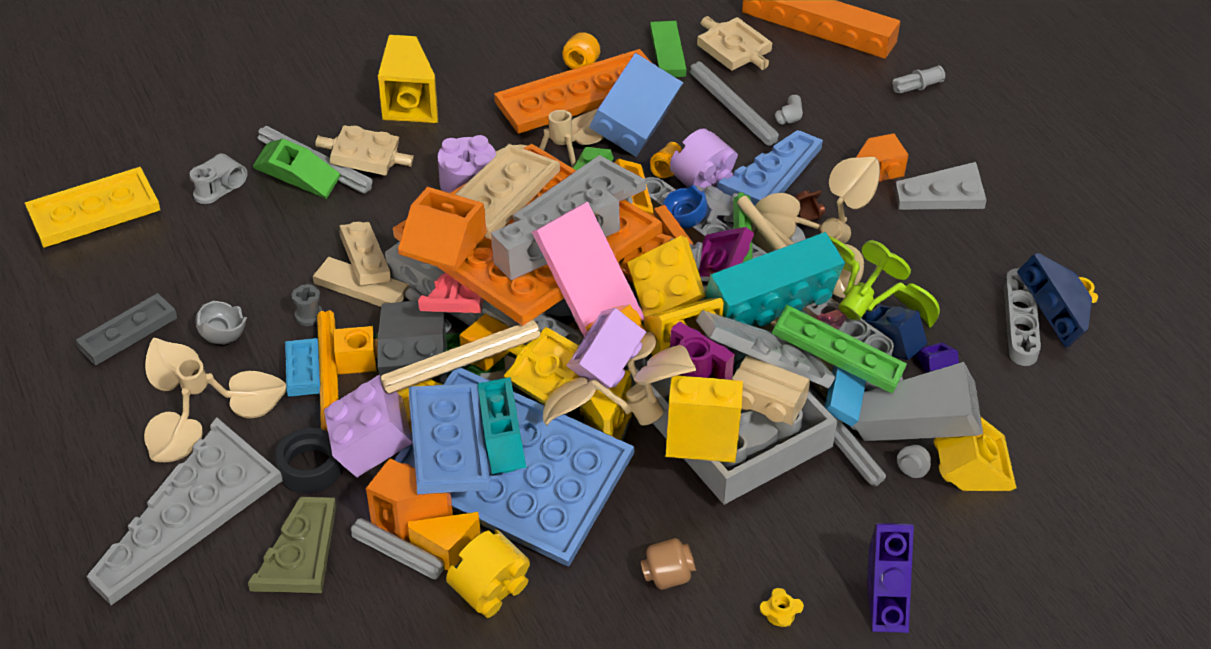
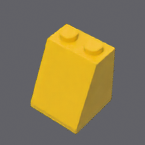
M389 35L378 74L382 119L438 123L435 75L417 37Z
M679 375L671 377L665 457L735 463L742 409L743 381Z

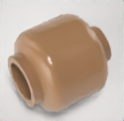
M677 538L648 546L646 550L647 559L641 561L646 581L653 580L656 587L661 590L689 582L691 572L696 571L689 544L683 545Z

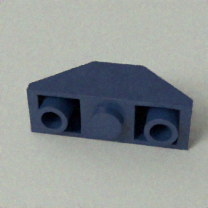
M1039 253L1033 254L1017 270V273L1064 347H1069L1088 331L1092 297L1075 272Z

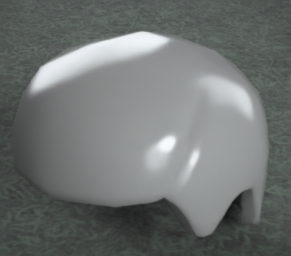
M211 301L202 305L195 321L197 330L204 339L213 344L225 345L236 341L241 336L247 317H243L241 307L239 306L232 307L225 302Z

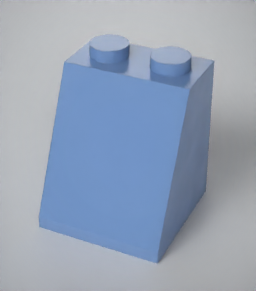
M635 53L598 108L589 128L637 157L665 117L683 82Z

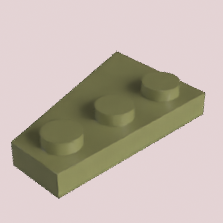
M299 498L283 524L281 535L273 548L269 547L263 557L264 563L257 574L254 573L249 580L248 586L250 591L322 593L336 512L335 498Z

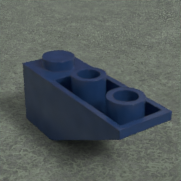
M877 304L871 312L867 310L861 318L893 342L892 357L909 360L928 344L919 311Z

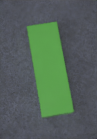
M676 21L650 22V33L657 66L674 77H686V65Z

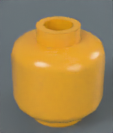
M586 32L577 33L564 45L562 51L563 60L570 69L595 63L600 55V45L591 34Z

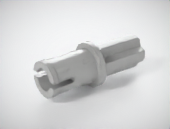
M940 65L922 71L919 69L914 70L910 75L894 79L892 81L893 90L895 93H904L914 89L924 90L928 85L944 82L945 72Z

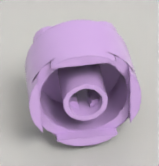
M699 129L682 142L686 146L681 153L676 150L670 162V171L688 188L691 185L703 188L707 186L717 187L718 181L724 177L729 179L733 176L731 171L738 154L713 132L707 129Z
M477 135L457 139L447 138L442 142V147L438 153L439 182L442 191L451 193L466 184L496 156L493 146L488 143V139L485 136Z

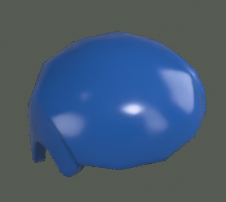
M691 185L688 189L679 188L670 192L663 201V205L668 208L682 229H689L700 224L706 217L708 210L704 191H699L694 185Z

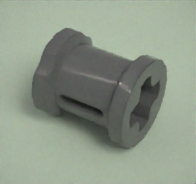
M301 285L292 292V301L297 306L295 319L302 326L316 325L317 314L323 311L318 305L320 291L313 285Z

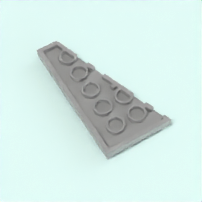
M216 418L210 425L211 431L203 440L199 438L192 447L193 453L184 463L176 466L147 502L148 508L140 518L135 517L128 525L129 531L119 543L113 544L87 575L89 584L110 605H113L282 482L281 472L221 420Z

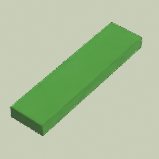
M789 305L785 306L772 331L773 335L892 394L907 363Z

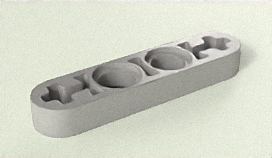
M1017 268L1007 273L1004 284L1008 349L1010 359L1013 362L1022 366H1030L1037 361L1041 348L1037 303L1017 273L1019 269ZM1018 283L1023 287L1022 290H1018ZM1022 302L1025 303L1028 306V308H1019L1015 306L1013 303ZM1024 324L1027 325L1031 330L1023 331L1018 329L1015 325ZM1022 343H1026V351L1021 347Z

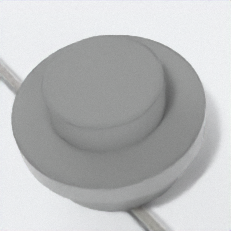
M911 445L904 447L897 456V464L901 471L912 478H921L930 469V455L922 446Z

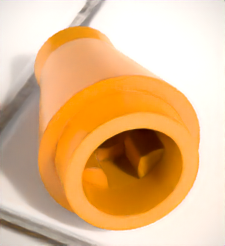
M669 142L663 149L651 157L650 167L655 176L668 178L674 175L670 171V162L676 150L679 153L682 151L678 143Z

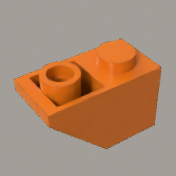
M895 133L868 138L856 158L876 157L879 160L880 166L879 181L904 177L908 153Z

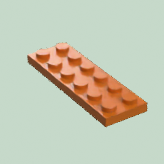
M638 49L494 93V101L519 134L549 124V114L555 110H566L573 117L598 109L635 53L648 61L650 60Z

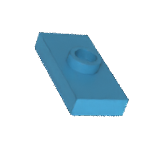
M318 339L285 341L288 397L319 394Z

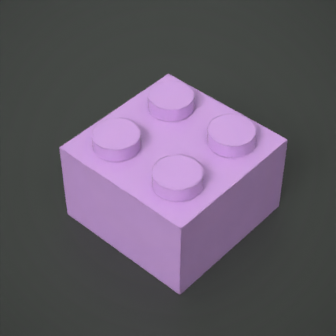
M380 375L362 384L356 390L324 409L332 456L356 477H359L413 443L402 396L397 392L386 393Z

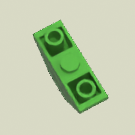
M286 139L268 142L253 164L256 170L327 199L341 176L338 171L309 149Z

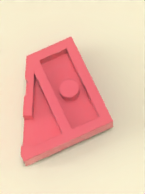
M446 273L442 274L434 282L435 289L427 297L422 295L418 300L420 311L481 313L484 302L483 298Z

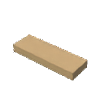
M328 257L313 275V281L316 285L380 307L384 303L402 302L405 298V292L409 289V284L390 278V282L360 285L351 264Z

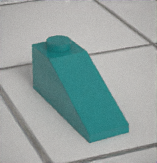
M511 377L477 383L485 441L492 474L510 473L517 469L527 468Z

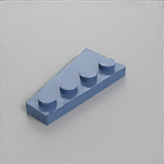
M797 130L775 144L771 152L767 154L761 153L755 157L754 163L748 167L741 166L735 170L734 176L726 179L724 177L718 181L717 188L724 194L731 196L733 193L744 192V195L751 197V202L754 206L768 195L784 193L822 149L823 140Z

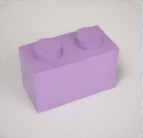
M616 308L603 310L566 366L580 377H585L588 382L596 380L606 388L615 387L625 374L623 368L628 360L634 358L642 348V342L640 341L646 331Z

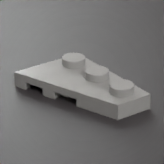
M976 162L896 181L894 187L898 210L985 209L987 201Z

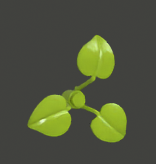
M829 236L845 262L843 269L851 272L848 286L843 292L845 297L838 306L839 310L846 317L859 321L867 310L871 312L877 304L894 294L908 308L919 311L920 316L925 320L929 328L934 325L940 313L939 304L929 292L915 284L910 283L905 286L899 282L877 298H873L874 291L871 285L882 269L896 279L905 280L909 277L911 269L901 257L895 253H890L889 249L880 242L874 240L865 242L862 247V254L868 261L877 265L866 283L859 282L857 285H854L857 272L860 270L859 262L854 260L855 254L842 242Z

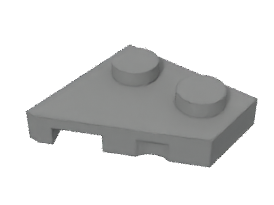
M696 186L699 191H704L707 199L708 210L705 217L707 221L715 222L717 215H724V221L733 222V198L738 196L737 193H733L731 196L724 194L713 186H707L706 188Z

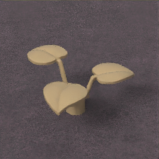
M598 109L572 119L571 113L566 110L551 112L549 114V129H544V136L539 148L544 151L548 138H551L553 143L557 145L567 144L573 168L576 160L572 142L575 141L581 145H589L599 142L604 138L589 128ZM514 145L522 149L527 147V145ZM504 148L496 151V155L500 153Z
M876 157L849 158L841 161L833 168L829 178V187L833 194L839 196L837 200L838 219L829 218L821 225L797 217L801 207L800 202L794 196L787 193L768 195L761 199L755 207L763 217L789 239L796 231V223H800L817 229L821 233L826 232L828 236L837 239L850 248L855 254L854 260L860 264V270L857 272L854 285H857L863 275L864 259L858 249L845 244L850 239L851 229L845 223L847 217L844 215L843 202L852 209L862 208L870 202L879 182V160ZM842 269L832 294L841 298L845 297L843 292L848 286L851 272Z
M646 332L640 341L642 342V348L634 358L629 359L626 363L636 383L635 386L627 391L626 396L628 398L626 402L598 381L591 380L588 382L585 377H580L563 384L550 395L544 406L543 421L548 426L556 417L566 414L590 400L597 389L621 406L626 414L633 412L640 425H649L658 420L664 412L653 393L651 383L696 371V367L687 349L684 346L677 345L652 356L647 362V366L642 367L637 372L635 360L648 356L656 345L654 334Z
M154 337L146 355L145 368L147 378L153 387L161 391L173 390L180 383L183 395V412L181 416L175 412H164L150 420L144 434L150 459L155 462H173L193 452L192 447L199 438L202 439L203 431L200 422L187 419L189 416L190 394L196 395L201 393L208 383L224 397L231 398V410L243 418H258L271 411L286 392V383L278 377L267 373L244 371L231 377L229 381L230 391H228L213 378L211 373H205L203 363L199 360L197 353L193 349L182 344L166 342Z

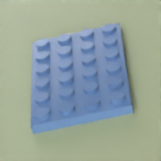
M460 367L451 372L444 385L477 384L489 380ZM513 392L527 468L517 469L510 473L492 474L484 434L490 480L489 490L451 492L452 511L458 514L478 512L481 525L493 531L495 529L499 530L504 536L569 567L632 458L634 446L564 414L556 417L546 426L543 421L544 405ZM413 443L402 449L395 461L409 464L415 468Z

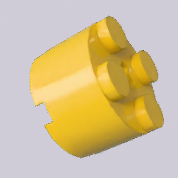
M495 529V534L488 530L474 538L460 552L459 556L463 561L457 569L451 565L446 577L447 583L478 613H482L486 618H490L502 606V599L510 593L516 596L526 587L529 580L525 577V574L530 566V561L499 530Z

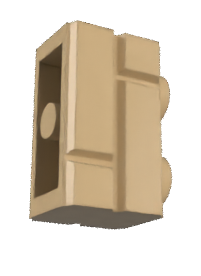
M746 355L740 368H738L732 380L743 381V410L751 409L766 415L771 421L784 422L789 425H793L799 411L804 406L810 384V379L748 355Z

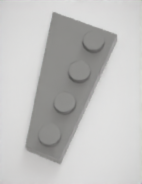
M599 155L513 215V221L517 222L600 184L620 202L646 190V180Z
M704 310L701 311L696 320L705 332L704 336L719 345L724 344L769 364L806 377L810 381L829 388L836 378L817 356L773 335L772 332Z

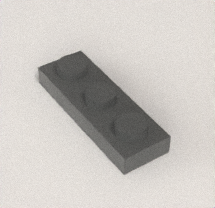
M157 293L76 339L78 349L96 366L177 319L176 310Z

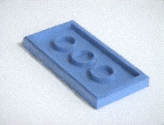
M477 384L409 387L417 494L489 490L490 480Z

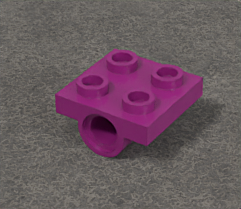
M680 321L671 328L670 347L684 346L696 367V371L680 374L679 376L732 380L734 353Z

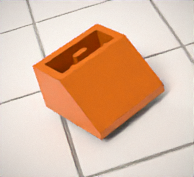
M427 187L410 207L398 247V254L455 272L487 234L484 203Z
M389 458L366 487L371 523L409 543L408 521L453 515L451 492L417 494L415 468L406 463L402 464Z

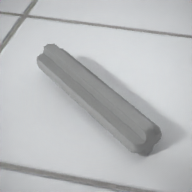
M357 519L351 527L353 538L432 579H438L444 571L445 567L442 559L365 519Z

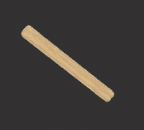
M531 320L524 326L520 324L386 373L381 376L383 388L386 393L390 394L538 339L540 337L539 327L534 320Z

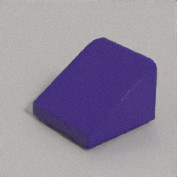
M943 342L925 346L915 354L926 373L959 363L958 351Z

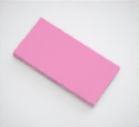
M588 202L580 204L532 231L584 337L588 333L585 327L596 320L601 311L616 306L631 304L632 308L640 315L641 320H644V315Z

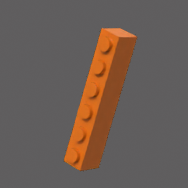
M743 0L742 13L886 59L897 43L900 20L836 0Z

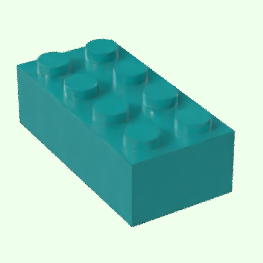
M824 232L711 274L704 299L721 298L724 302L723 317L751 326H766L774 321L775 318L781 316L786 305L801 311L808 305L814 303L820 305L828 301L832 297L845 262L827 233Z

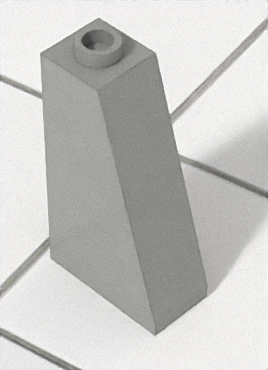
M962 362L899 381L893 394L880 387L866 391L863 395L859 421L851 428L852 430L857 429L864 441L983 434L975 381L965 363Z

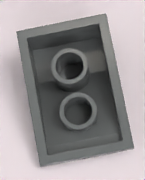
M418 301L384 303L381 305L378 332V370L380 376L447 351L446 312L420 311ZM448 372L431 379L438 383H445L448 378Z

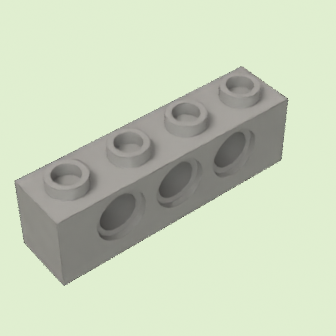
M600 184L492 232L494 264L510 280L546 265L547 262L532 231L585 202L589 203L605 237L620 231L619 200Z

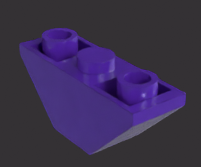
M875 524L869 546L867 576L872 632L909 633L913 524Z

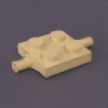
M709 16L702 19L701 25L707 28L708 31L698 36L697 45L731 71L749 62H753L761 70L767 68L769 60L765 59L762 55L772 50V42L738 17L724 23H716Z
M344 125L339 136L335 139L318 135L315 145L317 148L332 150L330 164L381 175H387L389 168L394 164L411 167L414 155L397 152L398 136L390 135L387 132L364 130L358 126Z

